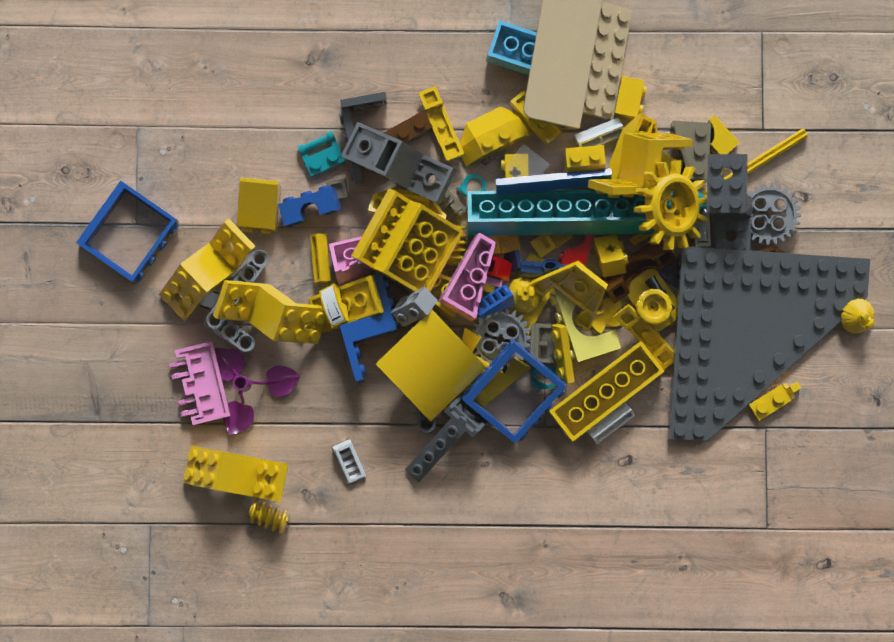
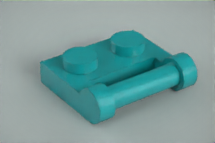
M332 130L327 132V135L305 145L300 144L297 146L311 178L346 162L345 158L341 157L342 152ZM329 141L331 142V147L308 157L307 151Z

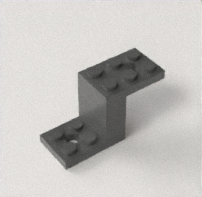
M357 122L341 157L374 171L393 184L437 204L441 203L457 171L453 167L421 154L403 141ZM369 142L368 149L363 151V145ZM432 175H434V176H435L434 182L431 183V184H429V183H428L429 178H430Z
M708 154L707 213L712 216V248L751 251L752 198L747 194V154ZM725 169L732 170L733 175L730 179L722 177V172ZM731 230L737 233L734 241H728L726 238L727 233Z

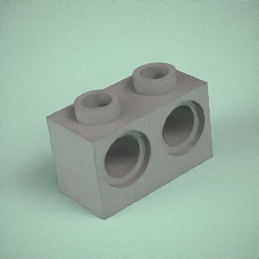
M423 287L402 297L391 314L404 327L427 316L438 300L426 287Z

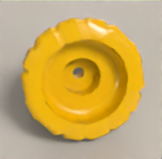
M519 277L509 285L515 303L512 308L518 312H531L538 308V305L541 303L542 296L532 286H529V283L534 280L532 278Z
M649 289L638 297L636 311L645 323L659 325L665 322L671 315L672 302L663 291Z
M859 298L847 303L841 314V323L844 329L852 334H860L872 328L875 324V312L872 305L866 300Z

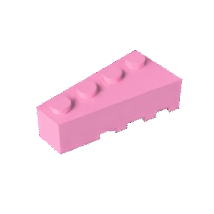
M481 233L474 236L438 301L470 321L476 319L478 313L477 310L487 279L488 268L496 244L495 241Z
M361 237L329 244L339 287L375 271L351 256Z

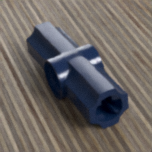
M552 258L545 259L543 262L522 261L521 277L539 278L568 264H559L557 260Z

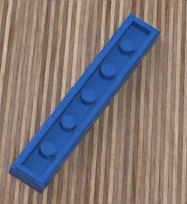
M611 169L496 179V195L588 187L589 180L612 179Z

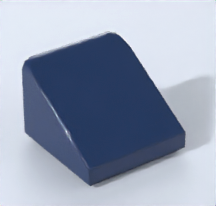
M516 249L505 253L504 260L513 263L511 272L521 270L519 250Z

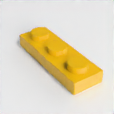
M523 90L509 104L547 146L562 132L555 124L530 119L525 115L523 107L526 91Z
M559 323L551 325V338L555 348L553 354L557 363L556 375L567 384L573 383L575 381L567 326Z

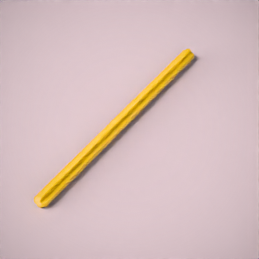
M804 129L799 130L748 162L747 175L808 137ZM733 172L728 176L724 177V179H730L733 175ZM707 189L700 193L707 198ZM633 234L629 237V241L633 246H636L653 234Z

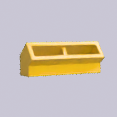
M327 234L310 235L314 283L331 282Z

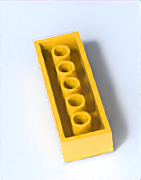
M640 341L553 407L548 413L567 438L573 442L665 371L643 342Z

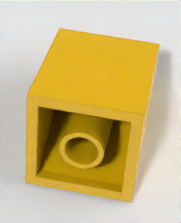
M604 145L565 148L563 154L564 173L606 169ZM584 187V188H573V189H566V190H595V189H592V188H589V187Z
M240 177L237 227L241 228L242 232L252 233L253 230H260L261 234L271 235L272 232L277 231L278 204L280 203L281 186L278 181Z

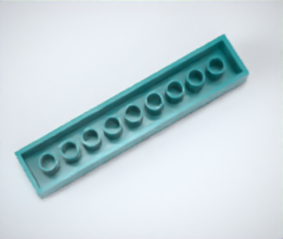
M552 190L508 195H496V191H467L468 236H475L478 233L484 236L653 234L654 230L651 228L648 231H640L638 228L647 218L645 213L634 212L635 207L639 205L645 206V197L638 196L637 194H634V197L619 195V198L608 197V193L599 194L595 190Z

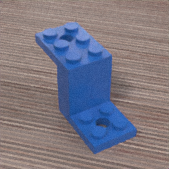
M381 273L374 275L384 313L340 325L357 384L365 382L364 377L367 374L364 365L359 364L358 359L362 358L359 347L354 345L398 332L397 327H400V323L391 314L395 306L392 296H387L386 291L390 290L386 277L382 278Z

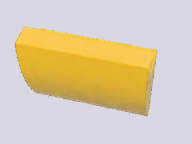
M388 189L351 256L413 292L423 287H426L431 292L464 231L424 205L409 200L395 190Z
M433 310L423 317L376 363L378 368L430 422L486 369L482 362Z

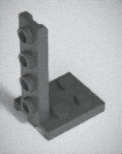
M386 92L340 100L342 113H339L340 122L345 124L346 129L345 132H342L344 143H348L354 130L350 108H353L354 111L364 110L366 105H372L373 108L384 106V102H387ZM352 162L353 169L349 170L351 181L355 180L356 184H360L363 181L361 167Z
M463 393L444 411L451 419L405 469L418 482L426 476L465 432L474 437L488 423L485 418L463 401Z

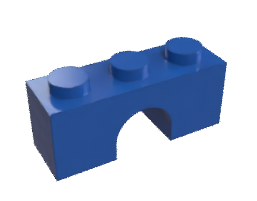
M326 185L318 188L319 191L314 193L307 191L301 193V197L283 199V203L278 204L284 226L292 227L307 222L305 210L311 204H315L319 214L323 216L342 211L336 188Z

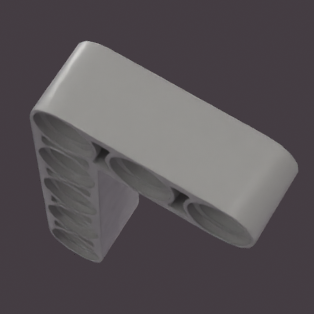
M263 250L252 252L231 281L253 283L268 262L267 253ZM256 254L261 255V264H257L254 261V256ZM245 269L251 272V278L249 280L245 279L243 276V271ZM239 298L234 300L233 304H236ZM217 299L205 315L204 325L237 351H251L255 344L254 339L230 320L218 319L216 326L210 324L209 318L214 313ZM227 327H231L233 329V335L231 337H227L225 335V329ZM243 338L247 339L249 343L246 349L240 345V341Z

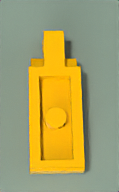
M798 382L793 383L789 387L786 383L781 384L750 403L749 407L757 420L760 421L791 402L795 398L793 393L801 389Z

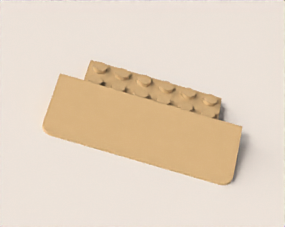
M542 0L523 107L524 113L528 118L573 129L580 128L582 113L609 121L613 120L632 10L603 2L602 0Z

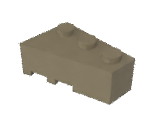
M672 121L670 125L673 134L693 139L692 147H684V150H678L680 161L684 165L683 171L685 167H694L695 171L690 181L704 180L706 183L708 154H710L711 123Z

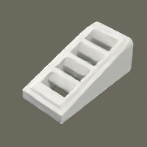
M350 439L333 446L348 484L366 477ZM348 447L350 448L349 451H346L342 454L339 453V451L344 450ZM353 455L352 458H350V459H348V460H346V461H343V460H342L343 458H345V457H347V456ZM356 462V465L346 469L345 466ZM359 469L360 472L349 476L348 473Z

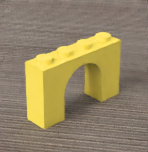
M556 288L550 291V302L552 306L555 305L557 311L555 313L556 320L559 324L567 326L571 359L574 364L621 348L615 330L593 337L581 334L575 328L572 320V313L577 304Z

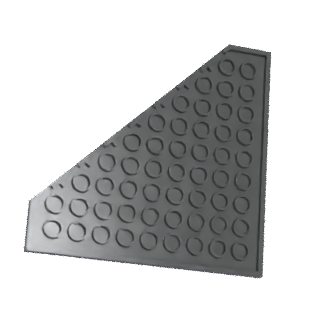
M700 247L681 248L668 438L708 441L841 322V314L847 303L858 298L865 300L868 297L870 259Z

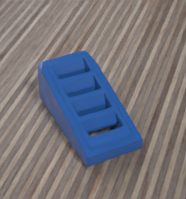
M507 285L497 288L481 299L477 310V316L480 319L515 305L513 293Z

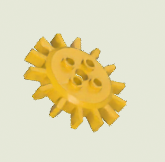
M680 160L671 161L670 174L666 162L656 163L659 177L657 178L653 171L645 172L643 175L651 185L648 189L636 188L635 191L645 197V206L639 205L635 207L634 212L645 213L647 218L638 228L640 231H648L653 228L654 232L649 241L650 244H659L664 236L663 250H674L675 238L678 248L689 247L685 234L688 233L691 238H700L701 235L694 225L696 221L708 222L709 219L699 214L700 205H706L707 198H699L697 192L706 183L704 180H697L693 183L690 181L695 171L694 167H685L682 175H680L682 162ZM668 200L671 203V208L669 210L667 209Z

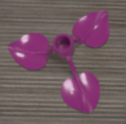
M215 348L221 379L225 381L233 379V387L238 390V395L241 399V403L238 401L228 403L230 416L223 418L228 434L234 435L243 432L254 420V409L250 405H244L245 400L243 392L249 391L252 384L269 385L271 394L277 397H285L295 388L300 379L299 374L289 367L278 365L267 371L268 381H253L243 375H239V372L245 367V358L242 353L235 349Z

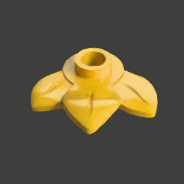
M610 298L602 299L600 303L601 310L597 311L592 323V327L599 333L604 331L606 325L612 327L621 325L614 318V315L618 313L616 310L622 306V302L618 301L614 304Z

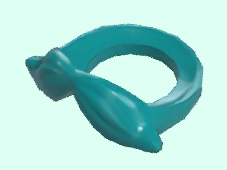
M470 174L465 177L461 186L456 189L462 196L467 197V182L472 178H477L482 183L480 191H485L486 182L484 178L477 174Z
M545 365L553 373L556 374V369L554 367H552L551 365ZM535 367L532 369L531 384L536 388L537 392L541 389H551L555 386L554 383L547 385L539 380H535L534 376L541 372Z

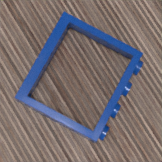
M120 180L76 243L135 284L143 279L145 275L144 270L147 266H151L155 262L157 252L165 248L168 243L166 239L169 235H173L177 231L179 221ZM126 192L170 222L133 275L89 245Z
M512 338L462 395V399L516 444L527 436V431L531 426L535 427L538 424L543 412L547 413L552 408V402L556 398L563 396L566 391V384ZM517 352L553 382L556 387L520 428L513 433L474 401V399L512 355Z

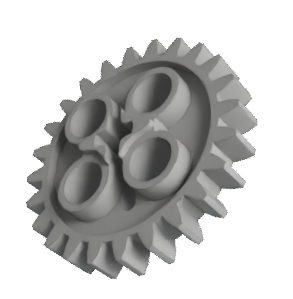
M773 183L770 184L769 188L763 184L761 190L756 186L755 193L749 191L752 198V240L755 241L759 238L760 244L766 240L767 245H770L771 240L776 245L778 244V239L785 242L784 236L787 235L791 238L790 231H797L794 225H800V222L796 220V218L802 217L801 214L796 213V211L801 209L800 206H795L798 203V199L792 200L793 192L787 195V187L781 191L780 184L776 189ZM759 200L766 201V206L763 209L756 208V203ZM780 200L786 204L782 210L775 208V204ZM769 210H772L774 214L787 213V216L772 215L771 219H769L767 215H753V213H769ZM757 219L765 220V225L762 228L755 227ZM783 220L784 226L781 229H776L774 227L775 221Z
M507 308L505 312L499 311L481 319L478 317L480 323L474 322L473 325L477 329H472V331L479 334L482 338L475 347L477 348L475 355L480 354V358L486 359V362L490 364L503 350V347L510 342L509 340H503L502 343L499 342V338L496 337L500 334H503L505 339L511 340L513 338L517 340L524 348L531 346V343L527 342V340L531 339V335H527L531 328H525L528 321H521L523 315L517 318L516 310L510 314V310ZM491 322L497 323L499 326L498 331H492L489 328V324ZM508 327H515L517 335L511 336L508 333ZM485 333H488L496 337H487L485 336ZM492 341L494 343V349H487L485 347V342ZM515 352L505 364L509 367L514 357L522 361L524 358Z

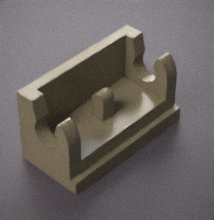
M531 323L530 353L541 363H555L553 354L555 348L551 338V325L553 324Z

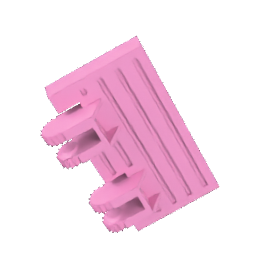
M213 342L175 350L177 359L183 357L186 359L168 364L169 368L173 369L187 365L188 371L171 375L172 380L190 376V378L182 379L185 395H195V397L177 401L178 405L183 406L192 402L197 404V409L185 410L180 413L181 417L199 413V415L191 417L193 425L229 417L230 412Z

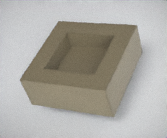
M346 178L326 182L330 187L336 188L339 199L349 197Z

